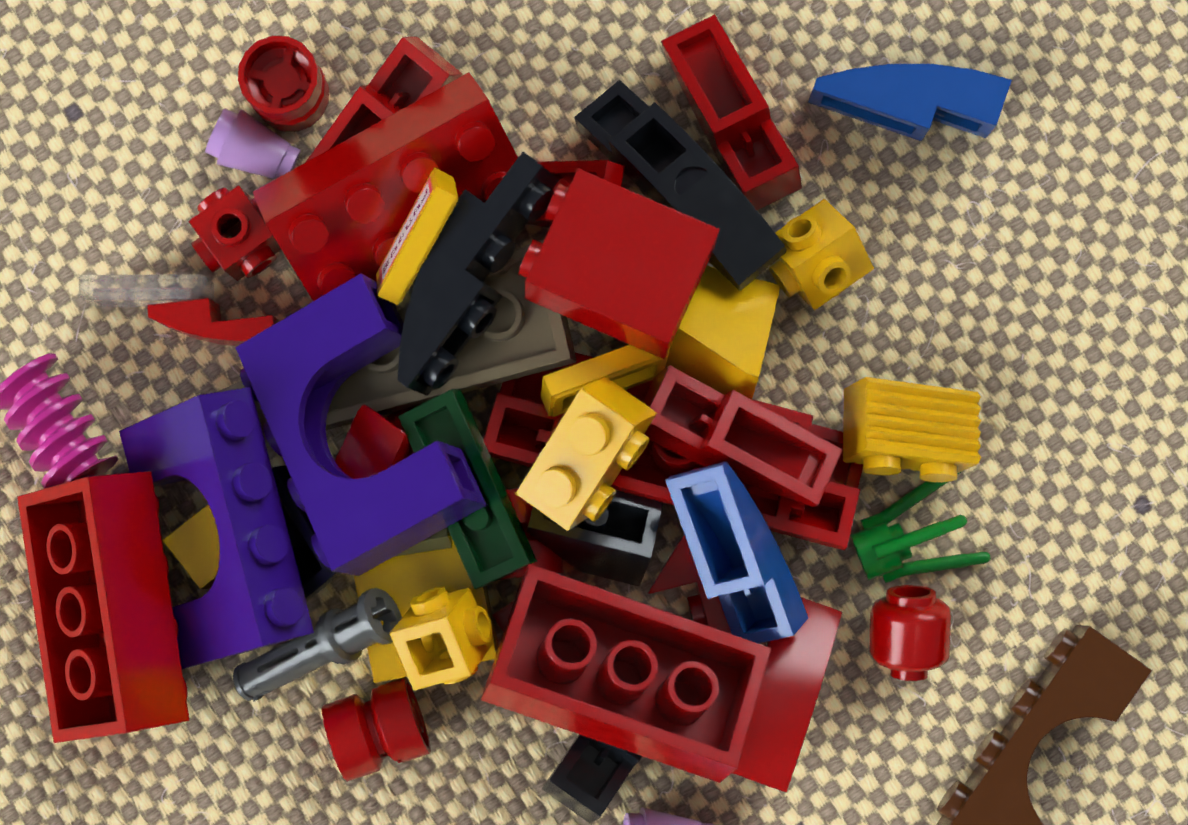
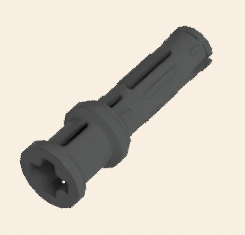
M378 588L369 589L361 594L356 604L344 610L335 608L324 612L313 629L314 633L294 638L247 663L238 665L233 673L235 688L245 700L257 701L264 695L294 680L300 679L304 675L330 662L343 665L349 664L361 656L363 649L375 643L385 645L393 642L389 633L402 618L399 608L392 597L385 591Z

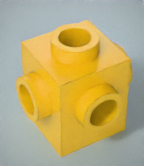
M826 199L821 200L800 216L791 219L784 227L775 232L785 245L786 253L769 267V271L775 282L781 285L780 289L789 298L798 293L814 311L874 270V266L855 227Z
M437 587L422 592L411 599L409 602L411 607L389 634L413 690L441 683L446 685L455 684L473 676L478 671L479 663L493 645V629L488 613L482 606L477 605L471 588L468 587L447 593L445 587Z

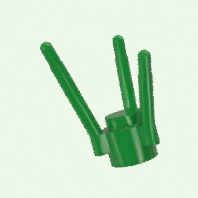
M925 481L880 513L860 520L864 530L850 536L868 581L882 576L886 584L904 576L963 568L971 565L985 564L990 561V554L983 551L902 563V561L912 558L910 547L943 536L967 524V518L964 515H958L905 535L899 523L887 526L888 523L948 482Z

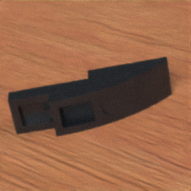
M621 80L617 81L574 117L578 130L612 162L625 166L624 173L653 201L720 229L709 262L739 291L744 289L786 253L785 245L765 219L709 155L655 102L649 107Z
M525 152L521 153L485 203L464 189L421 266L405 314L399 348L397 380L408 389L428 396L433 389L437 390L444 386L458 367L459 360L457 356L471 338H478L489 328L496 316L497 309L495 305L503 295L484 281L490 272H498L507 264L516 248L514 240L529 221L534 222L545 213L554 194L553 188L559 182L553 174Z

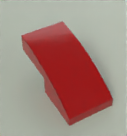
M209 298L147 305L148 318L176 332L199 340L230 346H238L280 321L273 315L221 321L220 305Z

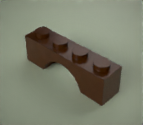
M1076 625L1072 632L1067 628L1063 629L1052 641L1044 655V658L1050 663L1037 682L1028 679L1011 700L1009 709L1014 714L1001 733L995 729L992 730L977 748L973 760L978 763V766L964 784L957 780L943 796L937 808V811L943 815L936 825H1043L1033 808L1027 785L1029 763L1039 742L1055 727L1073 719L1093 717L1117 722L1152 670L1091 626Z

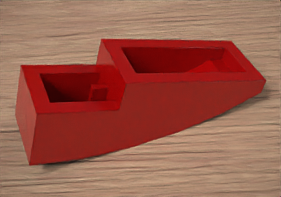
M715 14L662 40V48L725 174L745 195L755 209L759 210L802 189L799 165L773 123L769 105Z
M417 36L402 37L367 86H360L307 161L456 80L463 73Z
M671 365L654 377L643 400L645 405L657 412L644 433L645 436L650 438V441L705 467L727 461L741 482L812 507L819 505L843 450L735 390L724 395Z
M803 597L801 599L808 615L806 622L794 636L765 643V646L770 647L771 651L738 767L732 772L738 776L787 793L811 721L842 615V611Z

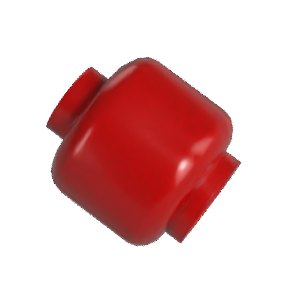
M917 585L894 586L887 589L885 597L873 603L870 612V656L879 665L891 669L890 675L893 678L903 681L924 680L928 677L929 670L939 668L948 661L950 655L951 610L945 602L936 598L935 590Z

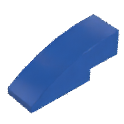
M886 64L853 68L817 77L808 103L922 141L929 131L932 121L987 138L997 125L1012 80L974 69L945 65Z
M727 461L668 477L665 481L707 599L719 597L732 635L758 644L794 636L808 619L807 612L792 574L770 528L744 484Z

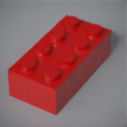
M470 72L253 191V195L265 224L311 299L315 301L359 274L377 281L376 273L434 167L454 177L458 198L466 189L485 203L518 159V156L488 98Z
M151 471L89 476L17 496L53 743L124 734L190 721L187 707L188 690L182 675L177 642L178 625L173 615L168 583L169 566L163 551L158 518L159 501L154 492Z
M529 564L519 584L481 701L720 783L738 767L771 648Z

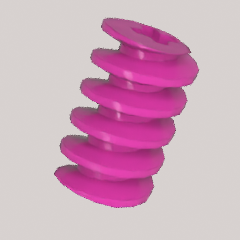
M52 353L45 354L24 364L0 384V409L9 410L4 418L6 425L10 430H22L16 440L22 450H35L29 460L33 470L40 472L48 471L41 482L44 489L89 476H100L112 468L119 460L117 456L98 460L95 454L108 441L104 435L88 439L83 435L95 422L92 414L73 418L71 412L83 399L80 394L61 398L59 392L71 379L67 373L51 377L47 375L46 372L58 360L56 354Z

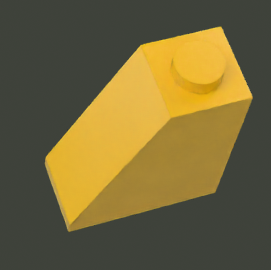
M706 266L669 349L666 366L671 365L724 395L735 390L752 400L760 376L781 285L755 278L744 289L739 291L716 268Z

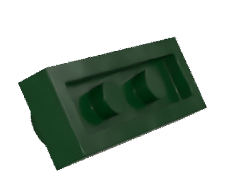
M451 389L399 415V420L414 453L435 441H440L462 450L487 504L447 527L474 589L483 588L529 566V564L537 562L461 389Z

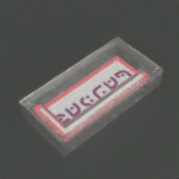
M203 274L79 275V297L95 307H147V305L204 298L214 301V282Z

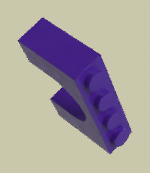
M363 274L357 275L235 347L244 367L240 370L241 381L245 388L251 387L254 400L259 402L267 420V423L263 425L265 437L272 449L279 456L283 457L291 476L287 480L289 493L296 505L307 513L315 534L312 535L311 542L316 555L331 571L360 576L487 505L462 450L440 441H435L384 471L366 478L352 479L341 470L333 459L326 438V419L335 393L353 373L398 348L404 325L395 304L377 296V281Z
M251 387L197 395L120 430L119 433L130 473L151 471L154 487L186 480L191 481L205 497L216 522L220 559L218 572L212 587L201 598L172 607L173 615L178 625L177 642L181 668L185 669L314 633Z

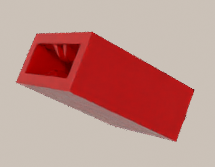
M578 168L570 186L567 187L559 184L550 200L545 219L551 221L552 225L544 242L541 243L533 239L525 253L519 269V275L526 278L525 299L665 360L714 251L720 229Z

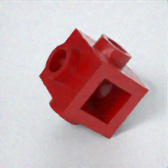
M239 185L231 191L227 188H221L207 196L197 206L199 214L188 221L199 236L191 245L206 266L213 273L222 267L226 273L237 281L244 276L251 278L264 271L276 260L277 256L275 254L281 250L264 222L255 197L252 199ZM241 221V230L238 235L232 238L223 237L222 234Z

